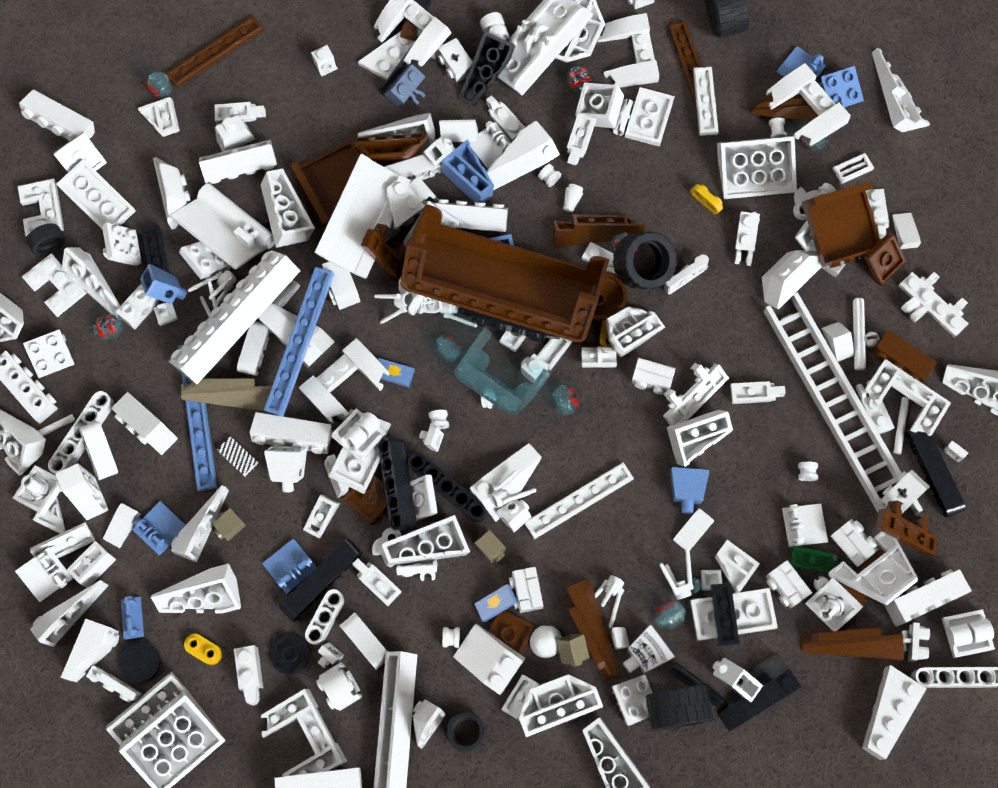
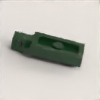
M793 546L790 564L794 567L829 573L841 561H837L838 556L832 553Z

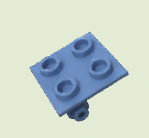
M797 46L776 72L785 77L805 63L817 78L826 65L823 64L824 58L822 55L818 54L813 57Z
M855 66L821 77L822 81L819 85L833 102H842V106L847 107L864 101Z
M159 501L143 519L138 518L135 520L134 524L136 526L132 530L160 556L169 547L173 539L178 537L179 532L186 525Z
M294 539L262 563L286 594L317 568Z

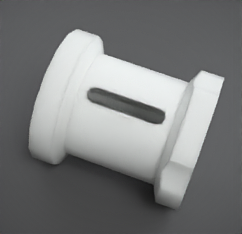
M773 118L769 121V126L772 130L770 138L787 136V133L784 132V118Z

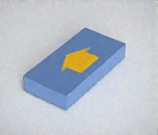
M378 358V361L389 372V376L383 373L381 380L410 387L415 368Z
M506 584L476 602L475 606L482 621L486 622L518 602L510 585Z

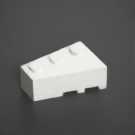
M128 392L111 408L116 413L114 417L121 424L126 422L127 425L125 427L133 435L137 432L139 434L137 438L144 445L148 442L161 455L178 439L158 418Z
M716 410L667 427L676 463L686 467L690 464L691 460L703 454L704 450L712 444H716L733 431L728 411Z

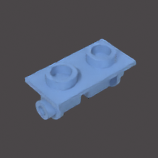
M124 597L121 600L124 640L144 637L141 597Z

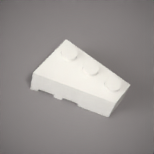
M77 463L56 473L58 480L55 483L60 492L63 491L86 520L108 511L95 476Z

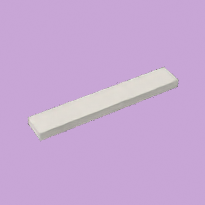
M623 462L528 519L524 524L532 537L536 539L634 478Z

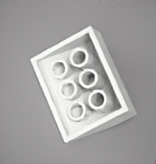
M793 136L717 143L718 165L724 199L795 193L797 191L795 139Z

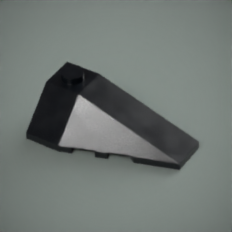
M485 31L458 99L471 106H475L508 65L516 45L509 39L496 33Z
M776 654L757 664L750 673L753 678L763 685L753 701L750 702L735 692L718 713L729 732L801 688L792 671Z

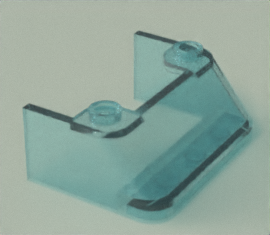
M484 327L456 367L455 376L463 384L506 414L517 415L534 399L550 376V373L543 369L533 385L528 382L522 383L516 391L485 371L489 365L490 358L482 348L492 333Z

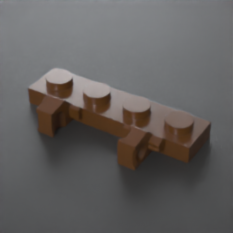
M377 223L374 230H367L361 247L394 281L399 282L404 265L402 256L406 246L403 243L394 242L393 247L390 248L385 242L387 231L390 228L387 225Z
M898 500L889 501L886 509H879L876 524L878 530L927 556H935L938 537L928 532L929 517L926 515L914 516V524L907 521L901 516V505L903 503Z

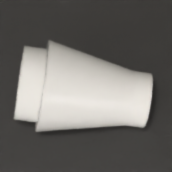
M569 184V187H566L563 210L573 213L574 208L583 195L582 187L575 184Z

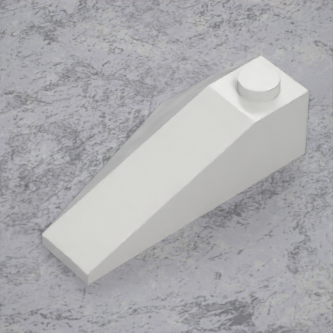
M430 113L408 117L358 133L359 137L427 132L428 137L425 143L413 157L425 154L424 151L436 141L435 129Z
M534 121L518 132L517 137L511 144H508L503 154L493 162L486 172L493 182V190L546 164L560 154L551 137L537 121Z
M65 248L62 271L117 318L116 310L120 305L91 255L84 252L81 248Z
M271 303L258 319L287 346L297 316ZM318 326L314 329L303 360V364L307 368L334 343Z
M947 364L942 383L962 395L968 394L976 399L975 403L987 405L992 408L990 412L998 416V371Z
M0 410V449L3 448L8 455L5 458L7 464L18 475H22L43 454L46 439L33 427Z
M528 443L470 487V493L485 506L486 512L496 522L500 519L497 511L502 506L496 508L491 501L490 494L494 492L493 487L499 485L513 471H517V474L501 489H507L510 496L521 493L542 457Z
M221 485L179 532L178 537L173 539L171 544V551L194 562L198 561L213 527L212 523L219 514L229 490L225 486Z
M229 564L210 568L151 596L159 613H183L185 609H196L197 613H203L204 609H215V613H225L241 608L237 579Z
M101 580L48 611L43 616H39L34 621V626L30 630L40 643L54 647L109 585Z
M424 700L423 703L419 701L413 709L415 713L413 721L417 746L421 749L446 715L442 709L427 700Z

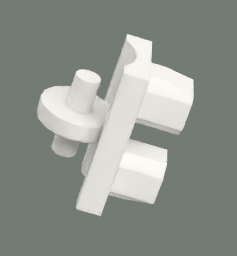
M613 347L582 348V368L617 366L616 351Z
M913 622V624L909 625V638L908 631H902L904 652H907L908 645V661L911 662L929 658V648L919 647V639L929 640L930 629L920 626V623Z

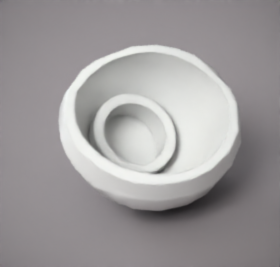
M540 626L530 637V647L541 658L553 657L559 652L556 640L562 638V635L553 626Z

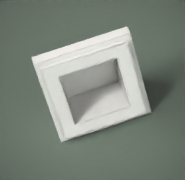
M612 628L611 634L614 648L619 650L630 647L626 628Z

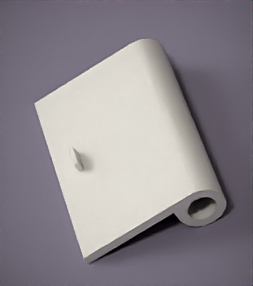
M210 183L205 184L199 190L197 199L170 216L235 270L267 248H272L275 244L273 234ZM246 224H249L251 229L248 233H252L255 229L258 231V236L254 239L256 245L252 249L248 248L235 236L234 231L238 226L243 229Z

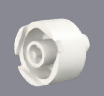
M342 662L319 675V679L316 680L320 690L325 691L328 698H326V701L330 708H336L339 711L362 698V694H357L360 689L350 671L345 672L342 669L345 667Z

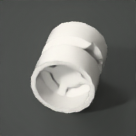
M493 12L481 19L480 24L483 32H493L509 39L507 28L500 13Z

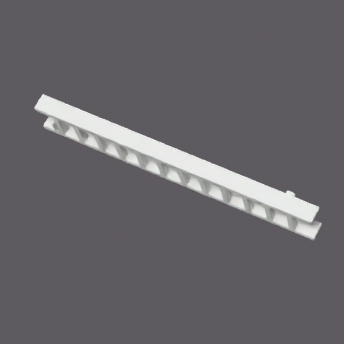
M797 292L791 298L798 312L790 314L780 321L771 306H767L764 314L877 512L879 509H886L887 506L883 504L877 492L894 483H898L896 479L902 473ZM801 317L807 329L788 337L782 326ZM810 333L817 345L797 353L791 342ZM820 349L826 361L807 370L800 358ZM829 366L835 378L816 386L810 374ZM839 382L845 394L825 403L819 391ZM848 399L854 411L835 420L829 407ZM858 415L864 427L844 436L838 424ZM868 432L874 444L854 453L848 441ZM877 449L884 461L864 470L857 458ZM887 465L894 478L873 487L867 475ZM906 488L902 489L903 495L908 491ZM918 500L910 506L915 515L923 511Z

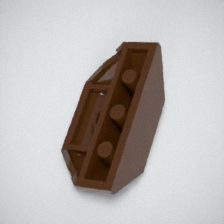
M428 133L359 136L354 139L353 147L372 161L379 162V164H388L393 161L398 163L411 159L425 143Z

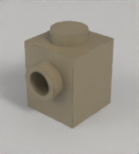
M231 508L225 513L218 514L212 523L216 528L214 530L215 534L221 540L225 538L227 541L246 526Z
M490 530L475 542V547L490 563L494 561L497 563L505 556L506 547Z
M569 634L556 640L562 664H571L572 667L583 664L582 661L590 658L584 634Z

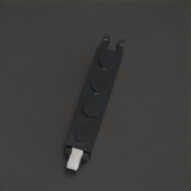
M459 307L461 314L471 317V321L480 327H485L486 325L499 332H503V330L509 331L514 336L521 337L524 335L536 342L540 340L545 341V338L560 339V337Z

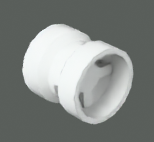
M916 296L901 307L905 313L910 315V319L913 322H916L928 312V309L919 303L920 300Z

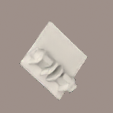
M491 121L486 123V129L478 133L477 141L470 142L472 150L487 169L503 154L508 144L512 143L498 124Z
M60 329L23 343L38 378L74 365V361L65 343L66 338L64 334H61Z
M795 504L790 505L788 508H782L789 547L828 542L821 504L805 506Z
M49 547L15 571L39 602L59 588L66 586L73 579Z
M646 675L612 686V693L615 694L618 701L617 705L620 706L619 711H622L625 719L624 723L627 726L649 718L646 695L651 694L652 690Z

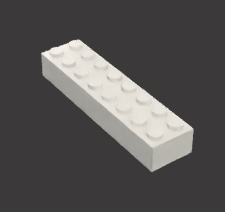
M272 250L266 252L262 256L261 262L250 269L249 275L237 283L236 289L226 295L223 299L224 302L219 307L213 309L210 314L211 316L206 321H203L198 326V330L185 340L181 349L176 350L172 354L169 362L185 377L198 384L294 279L300 270L286 255Z

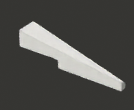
M876 48L872 55L893 127L901 132L929 126L928 120L921 118L919 114L921 112L920 108L915 106L912 96L899 76L891 73L889 69L891 64L885 61L882 51Z

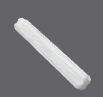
M855 298L853 300L854 369L862 371L866 368L864 299Z

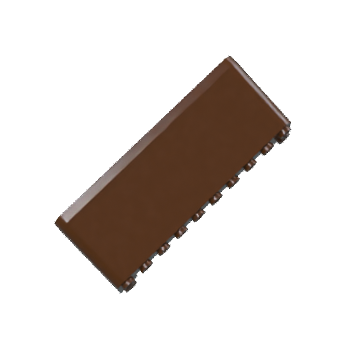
M425 204L407 245L400 281L401 287L404 290L570 341L582 342L586 339L599 300L609 259L593 256L589 259L587 268L443 225L441 224L442 211L435 206Z

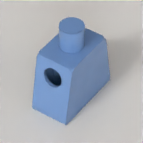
M148 264L140 278L146 296L170 304L173 303L175 298L183 300L186 297L187 290L180 287L174 275Z
M671 468L670 479L673 502L682 503L683 514H693L694 504L702 503L709 470Z

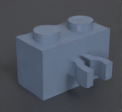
M412 64L403 70L384 95L396 106L403 104L408 97L411 103L417 106L420 102L416 100L415 95L424 98L425 94L416 88L425 76Z

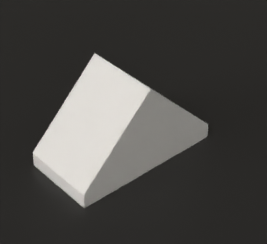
M840 322L821 328L837 362L854 356L851 332Z

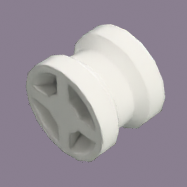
M551 164L546 165L538 175V178L544 180L548 187H552L561 177V173L555 171Z
M435 410L428 413L431 419L430 426L437 427L439 430L449 427V422L446 420L448 416L446 410Z
M798 463V468L800 469L798 480H818V475L816 474L818 463Z
M443 627V647L454 646L459 648L460 628L449 629L448 627Z

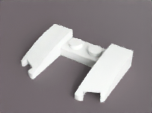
M389 0L374 25L375 29H379L380 32L378 39L380 42H383L405 17L422 33L403 61L406 64H410L411 60H418V65L422 67L452 32L414 0Z
M647 13L632 15L605 23L603 35L598 38V42L626 38L632 39L636 64L604 72L605 78L611 76L616 82L614 85H618L619 88L655 83L659 80L657 61L654 58L649 34L650 27Z
M804 63L768 89L766 94H772L773 102L769 103V108L772 110L800 93L819 116L797 131L794 137L799 140L800 136L804 135L811 139L809 145L812 146L846 125L851 115L840 103L835 104L815 81L816 75Z
M357 338L342 350L344 355L317 378L314 376L310 377L299 387L303 395L331 424L334 423L332 419L334 416L343 414L345 419L350 416L347 410L330 392L358 369L380 391L383 388V384L379 383L383 373L389 376L386 368Z
M885 359L871 378L864 392L869 394L874 401L873 405L877 408L892 386L923 407L910 431H921L931 436L951 402Z
M303 689L261 715V718H267V731H262L263 738L298 719L315 752V755L282 774L283 777L331 771L347 762L338 743L334 742L317 709L318 705L309 689Z

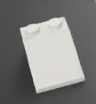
M85 619L61 678L73 682L79 681L90 670L92 665H96L111 651L112 647L117 645L119 631Z
M477 623L453 656L482 683L499 695L505 690L526 659Z

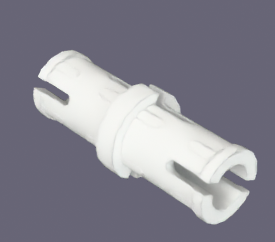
M624 99L622 102L616 127L613 128V133L618 135V131H620V136L624 135L626 124L630 120V112L634 105V102L630 99L628 105V99Z

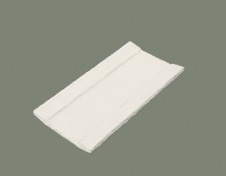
M543 0L532 14L522 21L523 24L517 26V31L510 37L509 40L516 47L510 62L498 78L520 95H523L593 14L574 0Z
M361 153L314 253L366 279L374 259L361 247L363 237L368 229L374 230L377 223L390 227L393 221V214L390 211V202L387 199L385 190L400 177L407 185H409L411 180L397 175Z

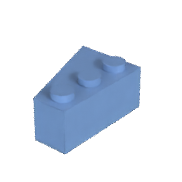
M467 139L442 160L441 173L473 202L485 203L493 196L494 184L485 168L480 164L477 154L474 153Z

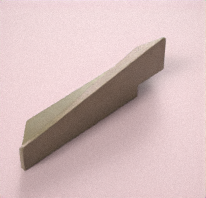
M202 379L198 384L191 381V384H181V399L264 411L272 386L256 387L255 379Z

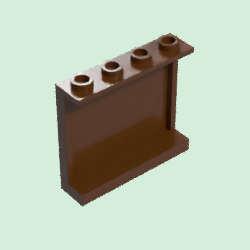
M349 135L346 136L348 142L301 165H298L297 161L290 164L296 179L324 229L327 227L360 156L358 150L353 147V141Z
M871 181L802 202L821 267L829 265L831 269L840 266L841 261H844V264L856 261L855 257L857 256L858 259H863L880 241L866 194L867 190L873 189Z

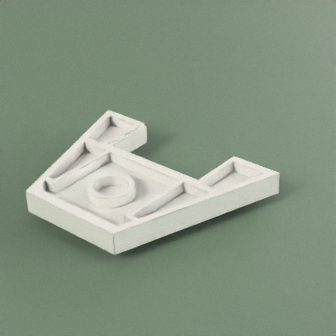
M881 531L874 537V540L886 553L859 574L854 572L844 561L828 574L829 577H833L835 580L888 605L918 581V577L897 539Z

